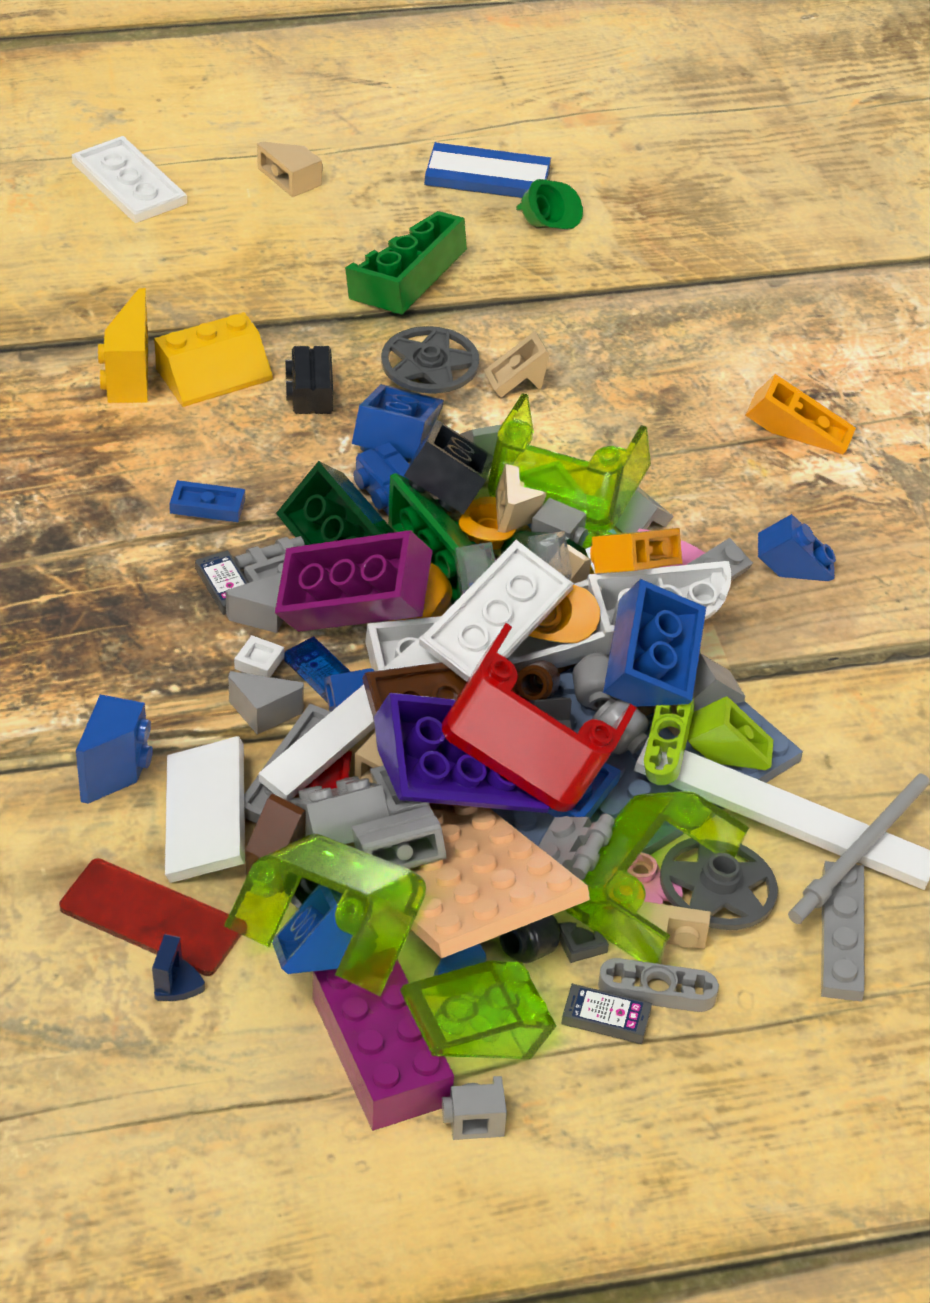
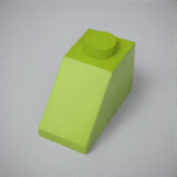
M728 696L693 712L688 742L693 749L699 751L704 757L723 765L759 770L771 768L773 739Z

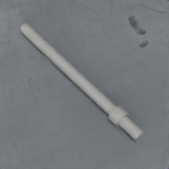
M918 774L820 879H814L804 889L803 898L788 913L792 922L801 924L815 908H821L832 896L831 890L930 785V780L926 775Z

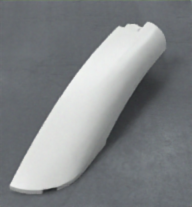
M729 561L650 568L637 571L588 574L586 580L574 583V585L587 589L597 600L600 607V621L596 630L587 639L578 643H560L528 636L508 659L515 666L518 675L523 668L540 660L548 661L556 668H562L578 664L582 658L592 653L610 655L619 599L640 579L705 606L706 620L719 610L728 595L731 584ZM441 616L367 623L365 642L371 668L374 671L383 669L428 631Z

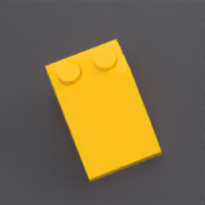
M139 288L105 329L104 344H98V363L105 364V370H100V389L107 390L108 403L148 402L146 288Z

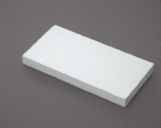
M124 136L72 154V164L134 223L187 204V195Z
M515 540L420 638L419 645L467 681L505 623L512 626L497 653L508 658L573 590L574 583L519 541Z
M236 736L167 755L165 876L169 882L172 883L245 864L244 744L240 737Z

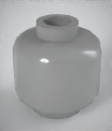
M592 653L585 656L574 667L572 673L577 701L583 706L596 711L612 698L615 701L619 700L603 693L609 657L605 654Z
M612 698L595 713L592 719L601 720L613 726L630 704L622 700L615 701ZM638 709L635 710L614 749V754L620 755L628 750L634 754L646 743L648 736L645 732L648 729L649 720Z

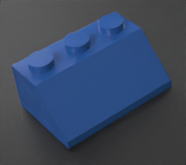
M640 579L619 599L603 693L629 704L631 703L636 707L681 705L692 702L706 607Z
M323 879L271 941L281 969L287 974L348 968L354 960L360 962L367 956L374 945L372 939L375 934L362 910L328 881Z

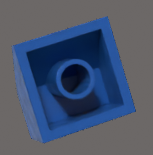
M99 695L76 749L80 800L82 803L89 804L137 783L142 769L149 767L153 748L147 742L151 730V720L146 719L145 703Z

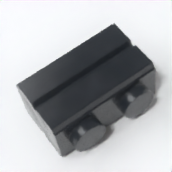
M294 346L292 349V359H285L286 379H292V381H286V401H293V412L295 414H311L312 411L315 414H331L333 411L331 348L329 346H314L313 348L309 346Z

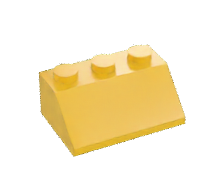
M245 312L154 338L156 370L182 407L273 380V374L259 331Z

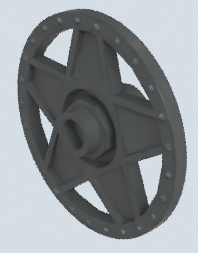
M422 326L406 329L392 336L382 349L381 365L385 374L397 385L415 392L437 394L450 392L468 384L478 372L479 353L475 345L468 338L456 331L442 327ZM428 335L423 342L409 339L415 336ZM449 339L462 345L467 351L449 348ZM391 351L403 359L393 368L389 362ZM469 368L464 375L453 381L452 371ZM418 379L422 383H417L411 380Z
M700 836L681 841L667 852L660 869V883L668 901L677 907L710 911V928L740 930L757 925L771 913L777 899V881L773 871L764 859L750 848L726 838ZM698 848L697 862L674 861L680 854ZM724 850L738 854L749 862H738L736 858L726 854ZM672 882L693 891L690 905L678 895ZM766 882L768 898L764 906H762L751 889ZM724 907L741 916V918L727 919L713 917V915Z

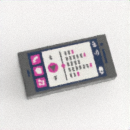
M228 550L195 560L197 573L223 615L226 614V590L248 583Z
M572 983L561 1024L642 1044L652 1003Z

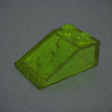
M490 960L404 984L400 989L432 1056L531 1059L556 1028L546 1003L538 993L528 970L522 962Z

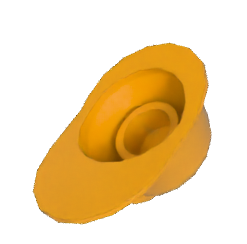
M480 497L473 500L459 519L461 530L468 535L470 541H474L482 552L501 549L504 542L510 539L517 530L514 529L506 533L498 532L496 497Z
M573 585V590L529 636L560 643H578L587 639L596 630L600 621V607L596 598L587 589Z

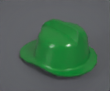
M536 179L532 182L529 190L523 194L521 203L516 206V210L522 212L527 222L534 227L573 229L580 223L583 217V206L577 192L568 184L545 179Z

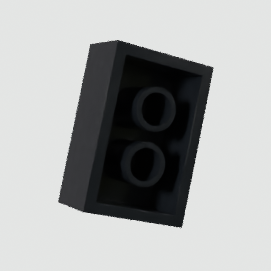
M436 420L416 450L404 476L409 479V485L421 493L428 491L439 498L438 503L446 510L453 513L457 510L464 514L487 480L494 456L439 420Z

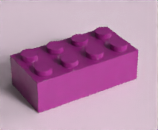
M411 530L286 548L275 614L298 632L422 617L432 550Z
M389 946L369 952L360 962L354 960L348 968L313 971V1001L372 1131L442 1109V1097H450L451 1086H454V1074L392 947Z

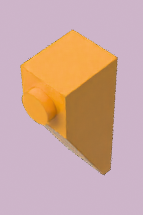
M774 374L755 392L745 416L772 434L842 455L846 452L856 427L777 374Z
M680 528L592 537L590 557L594 564L595 574L637 571L683 564Z

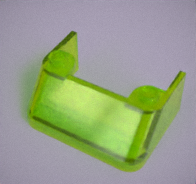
M522 393L498 430L487 485L489 497H496V489L505 464L519 467L520 481L524 482V487L546 493L544 503L551 498L585 512V528L590 533L602 534L612 530L651 466L647 427L640 425L627 449L617 446H605L598 449L590 461H585L529 445L533 439L534 429L529 396Z
M690 791L643 793L632 797L615 818V823L612 827V837L608 845L601 847L598 853L600 858L595 869L589 871L586 877L581 880L588 885L590 900L565 910L638 961L658 964L670 935L637 913L644 903L646 892L643 884L627 871L665 821L716 854H729L736 858L749 830V827L700 795Z
M310 834L259 858L252 865L224 927L270 948L302 877L338 891L343 895L335 912L336 924L342 931L353 936L335 975L381 996L425 898L426 883L424 879L410 869L320 834Z

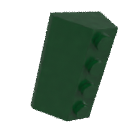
M320 461L315 464L276 512L277 516L295 537H302L304 545L395 533L343 472Z

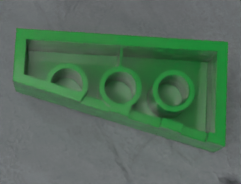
M437 211L410 227V234L400 237L395 236L389 240L388 247L379 253L373 250L366 254L365 261L357 265L353 262L346 266L349 299L389 310L393 313L403 314L467 250L465 218Z

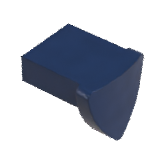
M164 934L152 966L155 999L157 1001H178L203 993L205 991L203 978L193 966L182 959L181 938Z

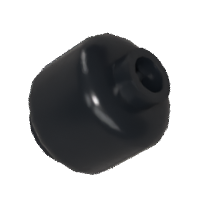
M550 915L500 935V945L508 956L519 963L527 964L555 951L559 945L560 930L557 919Z

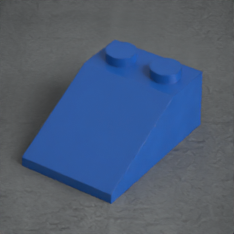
M380 384L359 405L352 444L361 446L360 449L362 451L370 449L374 451L376 447L389 442L407 462H411L416 450L438 419L444 400Z

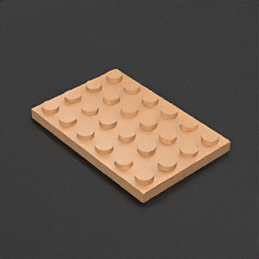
M451 805L440 810H432L442 828L446 859L392 874L388 872L385 876L368 880L358 862L354 842L336 848L337 857L360 878L365 887L441 958L590 900L588 885L490 808Z

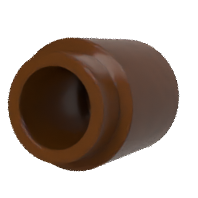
M540 660L533 662L518 673L516 681L517 691L527 701L546 699L559 688L560 674L558 669L548 661ZM537 675L542 679L543 685L538 683Z

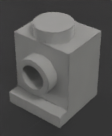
M494 1076L492 1084L467 1083L462 1086H451L450 1097H442L443 1123H451L453 1140L504 1137L507 1110L502 1076Z

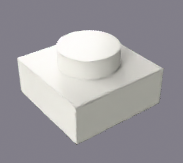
M251 635L235 657L234 667L236 670L247 674L271 677L284 659V647Z

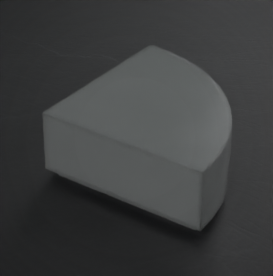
M573 922L558 923L560 930L559 941L570 963L608 953L609 943L599 932L594 931L593 933L587 929L576 927L577 923Z

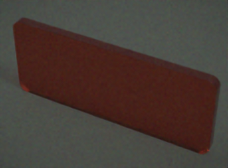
M100 858L93 859L59 902L61 913L156 955L164 934L180 937L182 959L203 976H211L217 971L245 930L244 921L240 918Z

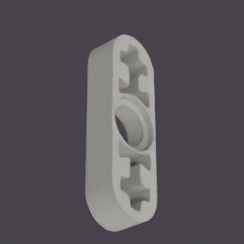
M613 958L604 962L600 968L598 987L601 991L650 1002L652 1006L694 1012L710 1010L716 1003L719 988L715 976L704 970ZM621 976V983L613 982V977ZM635 978H640L639 986H635ZM652 979H661L669 985V988L665 991H655L648 986L647 982ZM677 984H682L681 993L676 992ZM695 987L703 988V995L696 994Z

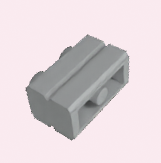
M429 805L352 826L358 862L368 880L385 876L388 872L392 874L446 859L442 828Z

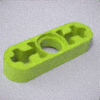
M694 697L689 704L677 706V715L672 714L671 705H656L644 755L646 777L656 785L670 784L680 774L695 708ZM666 727H675L680 731L676 738L670 740L661 738L659 732ZM662 752L667 753L668 764L664 765L663 770H658L656 766L660 765Z

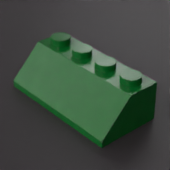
M394 473L390 475L388 525L394 532L411 530L432 550L431 563L441 569L452 586L450 602L453 605L493 563H489L480 553L477 544L468 539L459 527V523L451 519L444 508L438 503V499H434L428 491L421 493L409 485V479Z

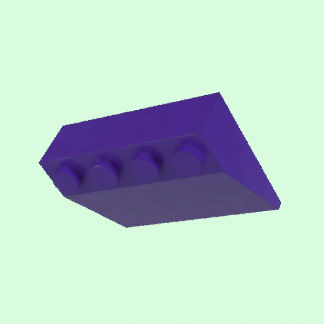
M389 693L375 714L374 724L377 750L399 800L540 813L548 812L549 806L454 746L445 738L442 732V722L455 699Z

